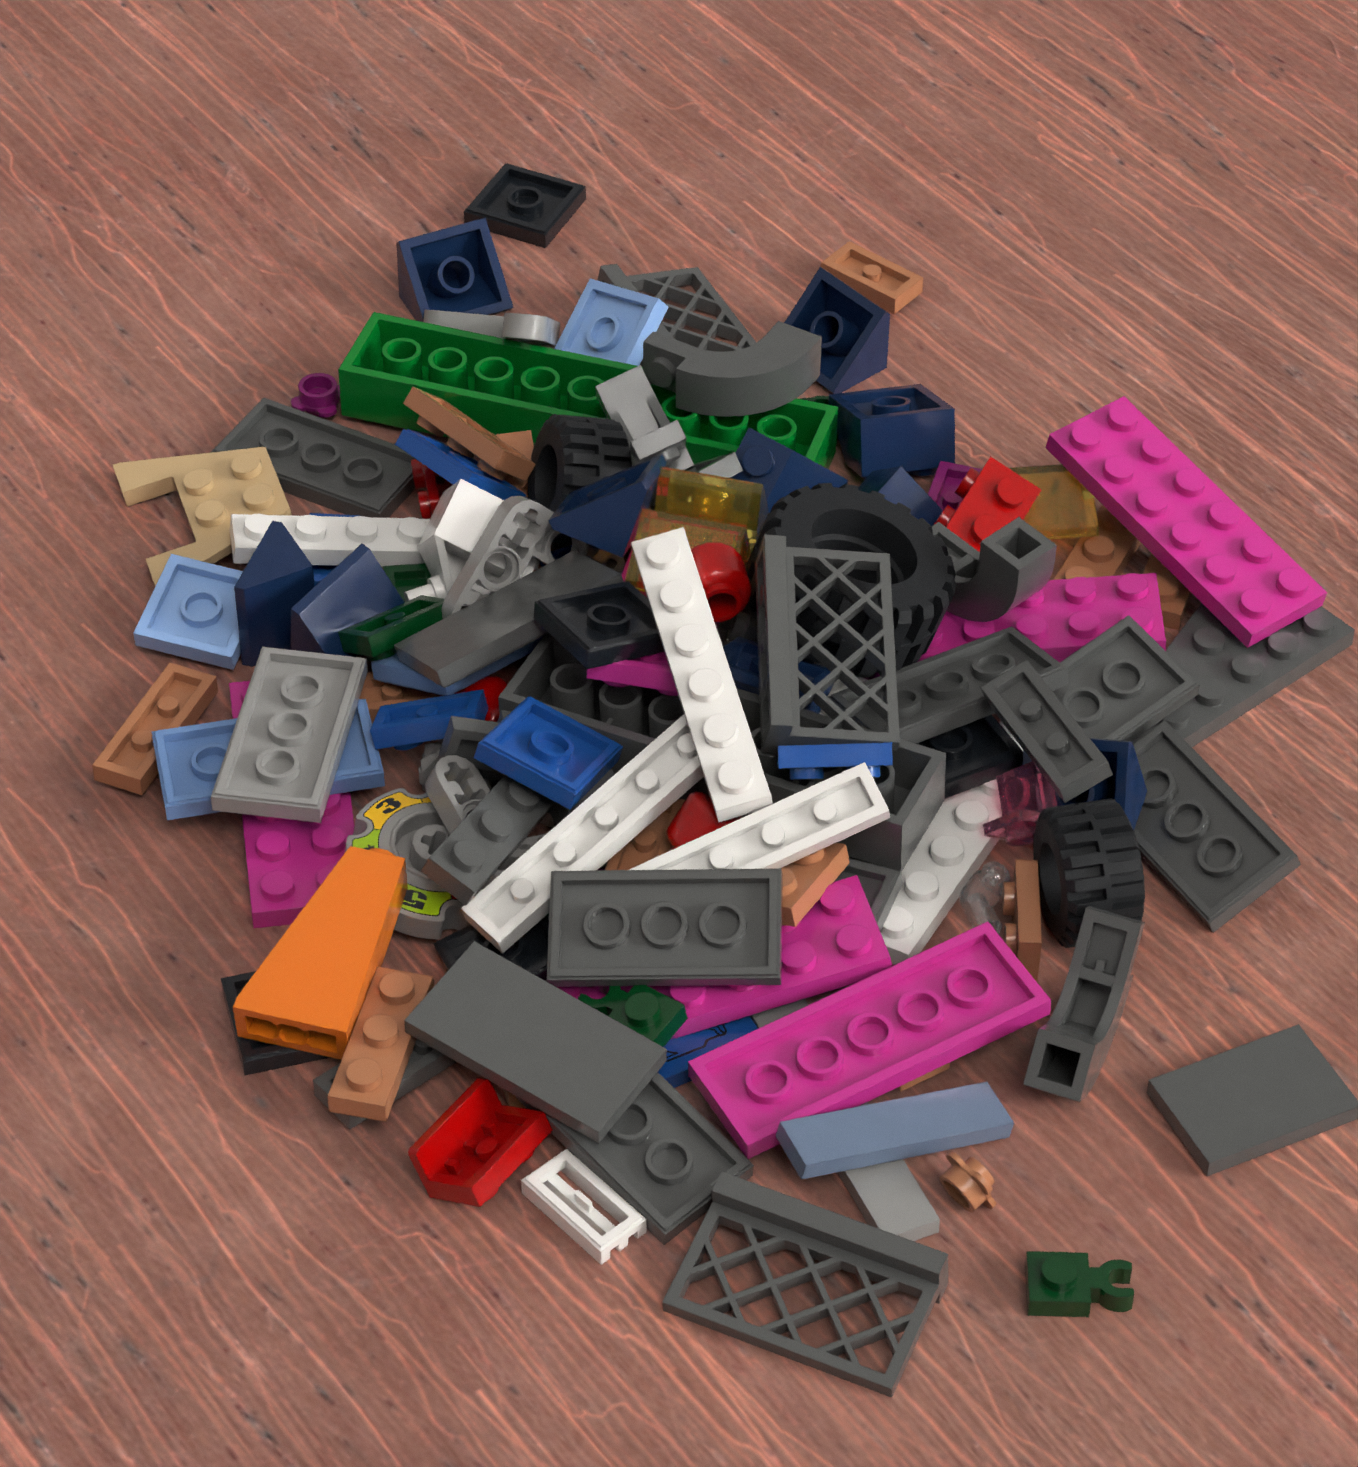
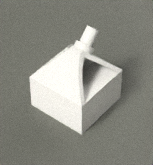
M462 479L442 493L417 546L432 577L427 579L428 584L404 592L406 602L420 595L445 599L495 511L504 500ZM517 513L513 521L517 523L518 528L525 530L530 521L524 517L525 514ZM501 537L498 542L512 548L514 551L518 546L504 537ZM495 553L486 560L484 574L487 580H496L504 573L506 560L502 553ZM531 558L520 578L533 572L538 561L537 559ZM476 583L472 587V589L484 596H488L491 592ZM464 604L461 609L467 607L468 605Z

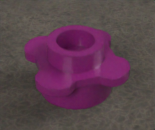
M313 373L300 380L298 384L299 395L291 399L292 408L324 418L331 417L337 413L336 405L340 401V387L334 377L325 373Z

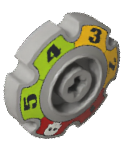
M404 788L384 793L360 810L356 816L353 835L347 837L345 852L350 846L367 850L381 848L393 853L395 856L405 858L408 889L394 930L419 938L440 939L442 931L445 929L460 930L471 925L465 920L461 910L464 904L421 872L428 858L450 834L429 799L427 792L421 795H414L408 793Z

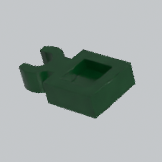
M634 985L628 993L621 990L620 986H598L599 991L606 995L603 998L593 999L583 993L578 996V1000L662 1047L667 1044L688 1019L684 1004L647 985Z
M1027 1251L1025 1260L1027 1316L1089 1317L1091 1303H1099L1105 1309L1113 1312L1131 1310L1134 1289L1117 1288L1112 1284H1130L1132 1263L1116 1259L1107 1261L1100 1267H1089L1088 1253Z

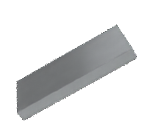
M262 647L211 794L212 811L321 823L367 676V658Z

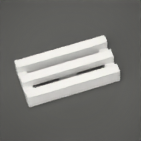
M565 1149L521 1180L522 1194L601 1265L610 1259V1251L613 1248L620 1252L628 1246V1238L634 1235L638 1239L646 1233V1218L568 1149ZM562 1171L620 1224L614 1226L593 1207L590 1199L581 1191H575L557 1173Z

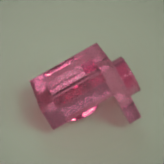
M1033 761L996 776L1002 817L983 824L986 837L1006 839V844L1009 846L1033 844L1034 832L1040 812L1044 808L1057 806L1054 788Z

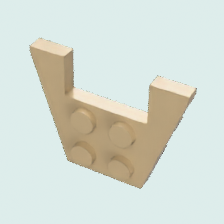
M266 447L120 462L113 465L127 507L177 491L196 542L146 559L155 586L171 554L214 564L232 553L230 538L231 514L292 516Z

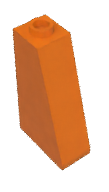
M350 846L236 997L233 1012L238 1037L342 1060L377 966L381 967L408 889L405 858L395 856L393 853L381 848L367 850Z

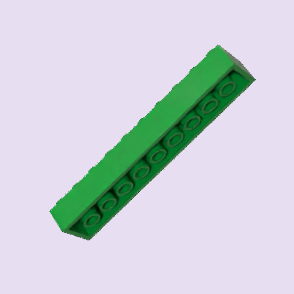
M373 312L338 369L341 415L410 429L415 432L433 434L419 426L416 421L420 415L403 404L411 388L416 387L444 399L494 435L531 430L533 443L535 444L546 420H549L551 415L559 414L606 419L595 396V386L637 366ZM650 384L670 423L678 419L686 436V449L694 464L732 452L736 453L748 428L769 437L829 469L835 456L838 420L837 406L796 398L783 406L762 413L731 417L709 416L676 408V393ZM444 433L443 437L449 438V436Z

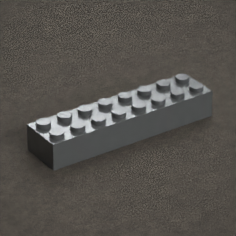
M550 633L542 637L498 697L499 713L501 710L512 712L524 699L531 696L621 744L623 749L619 760L611 768L615 774L684 714L679 696L665 695L656 689L632 685L613 687L601 680L586 678L587 669ZM736 688L773 804L846 771V767H823L824 779H790V768L778 769L777 753L761 752L759 695ZM806 709L800 711V727L825 728L833 721L829 716ZM862 727L865 731H874V730H870V729H867V728ZM900 739L897 751H892L893 765L880 766V777H873L889 809L890 818L837 843L846 844L849 857L902 872L944 802L946 753ZM705 778L700 779L679 799L686 800L693 792H702L710 795Z

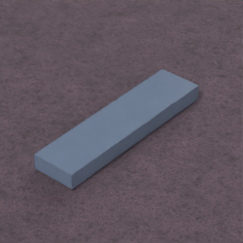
M986 1081L781 1121L776 1138L802 1180L1009 1138L1014 1122Z

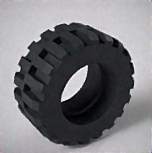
M819 483L811 489L805 486L780 498L773 505L770 513H768L746 564V572L752 587L748 605L751 611L757 612L755 562L764 534L786 536L787 547L890 554L896 671L905 666L916 663L921 655L927 652L954 596L956 573L952 558L948 556L947 546L940 536L934 537L932 526L923 518L917 519L911 515V509L900 502L894 504L884 499V494L873 490L870 493L859 491L858 486L843 484L837 488L833 487L831 483ZM794 565V576L811 591L826 579L813 566ZM853 569L845 576L864 594L877 585L876 571ZM835 585L820 597L839 616L854 604ZM795 595V601L797 603L801 599ZM876 598L873 602L878 606V598ZM807 607L796 617V623L813 638L828 626L810 607ZM863 610L848 622L867 641L879 632V625ZM837 632L821 644L841 663L857 651ZM797 642V651H798V650H799L800 648H802L803 646L800 645V644ZM878 645L875 649L881 653L880 645ZM809 654L802 660L810 664L816 662L823 665L812 654ZM865 657L849 670L856 677L869 678L875 672L882 676V672Z

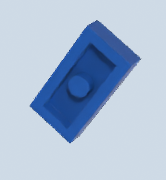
M484 690L380 706L370 729L375 750L394 747L396 750H409L426 741L444 739L451 716L485 720L489 707Z
M892 742L777 746L778 769L790 768V779H824L823 767H846V770L863 762L866 763L872 777H880V766L893 765Z

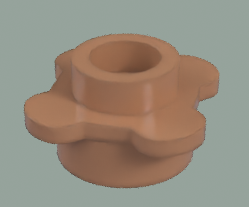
M950 1151L946 1158L951 1166L939 1177L946 1192L962 1208L971 1213L981 1204H984L989 1209H993L997 1204L991 1196V1191L993 1190L991 1186L995 1181L990 1172L975 1158L969 1157L966 1161H963L959 1155Z

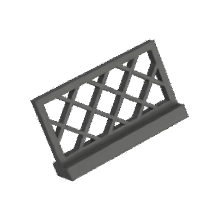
M618 264L600 266L597 281L635 292L644 291L656 295L655 297L659 298L662 302L668 299L687 306L685 309L665 303L669 308L663 318L675 321L676 323L671 325L661 321L656 331L659 334L700 349L718 352L740 350L757 343L698 267L626 276ZM692 285L696 293L678 288V286ZM697 309L715 315L717 319L715 320L694 312ZM687 325L708 333L704 336L683 328ZM720 336L737 343V346L716 340L715 337Z
M764 534L755 562L761 752L777 753V746H785L787 744L820 745L892 742V751H897L900 744L890 554L787 547L786 536ZM794 565L813 566L826 579L811 591L794 576ZM853 569L876 571L877 585L864 594L845 576ZM834 585L854 602L840 616L820 599ZM795 595L801 599L797 603L795 601ZM876 598H878V606L873 602ZM807 607H810L828 624L814 638L796 623V617ZM862 610L879 625V632L869 641L865 640L848 624ZM836 632L857 650L843 663L838 661L821 645ZM797 642H798L800 645L803 646V647L800 648L798 651H797ZM878 645H880L881 653L875 649ZM809 654H812L831 672L816 685L798 670V664ZM864 657L882 672V679L871 689L849 671ZM838 679L859 697L845 711L823 693ZM799 689L805 694L800 699ZM882 691H883V700L878 697V695H879ZM813 701L833 721L825 728L800 727V711ZM868 705L884 720L885 732L865 731L852 717Z
M721 1171L712 1189L713 1202L662 1302L663 1311L892 1398L935 1302L940 1303L948 1286V1254ZM719 1225H723L744 1233L749 1247L717 1258L711 1241ZM756 1238L763 1240V1242L758 1243ZM783 1249L799 1253L805 1268L774 1279L764 1256ZM705 1253H706V1256H707V1258H708L709 1261H708V1262H705V1263H703V1264H700L701 1261H702V1259H703V1257H704V1255H705ZM812 1259H815V1260L820 1261V1262L814 1264V1262H813ZM755 1260L765 1283L733 1294L723 1271ZM839 1270L855 1274L862 1289L831 1300L821 1277ZM712 1275L716 1276L724 1298L705 1305H700L683 1298L690 1283ZM869 1280H872V1281L877 1282V1283L874 1284V1285H871V1283H870ZM812 1281L822 1304L790 1315L780 1292ZM896 1291L919 1298L913 1313L889 1322L878 1298ZM768 1296L772 1297L781 1319L760 1327L745 1322L739 1307ZM869 1302L879 1325L847 1337L837 1313ZM728 1311H731L732 1316H729V1315L724 1314V1313H725V1312H728ZM826 1317L829 1318L838 1341L819 1348L802 1343L796 1328ZM904 1331L902 1338L898 1344L895 1334ZM787 1332L788 1335H789V1338H788V1337H785V1336H782V1335H780V1334H783V1333ZM886 1339L893 1357L886 1373L883 1374L860 1365L854 1350ZM845 1354L847 1360L838 1356Z

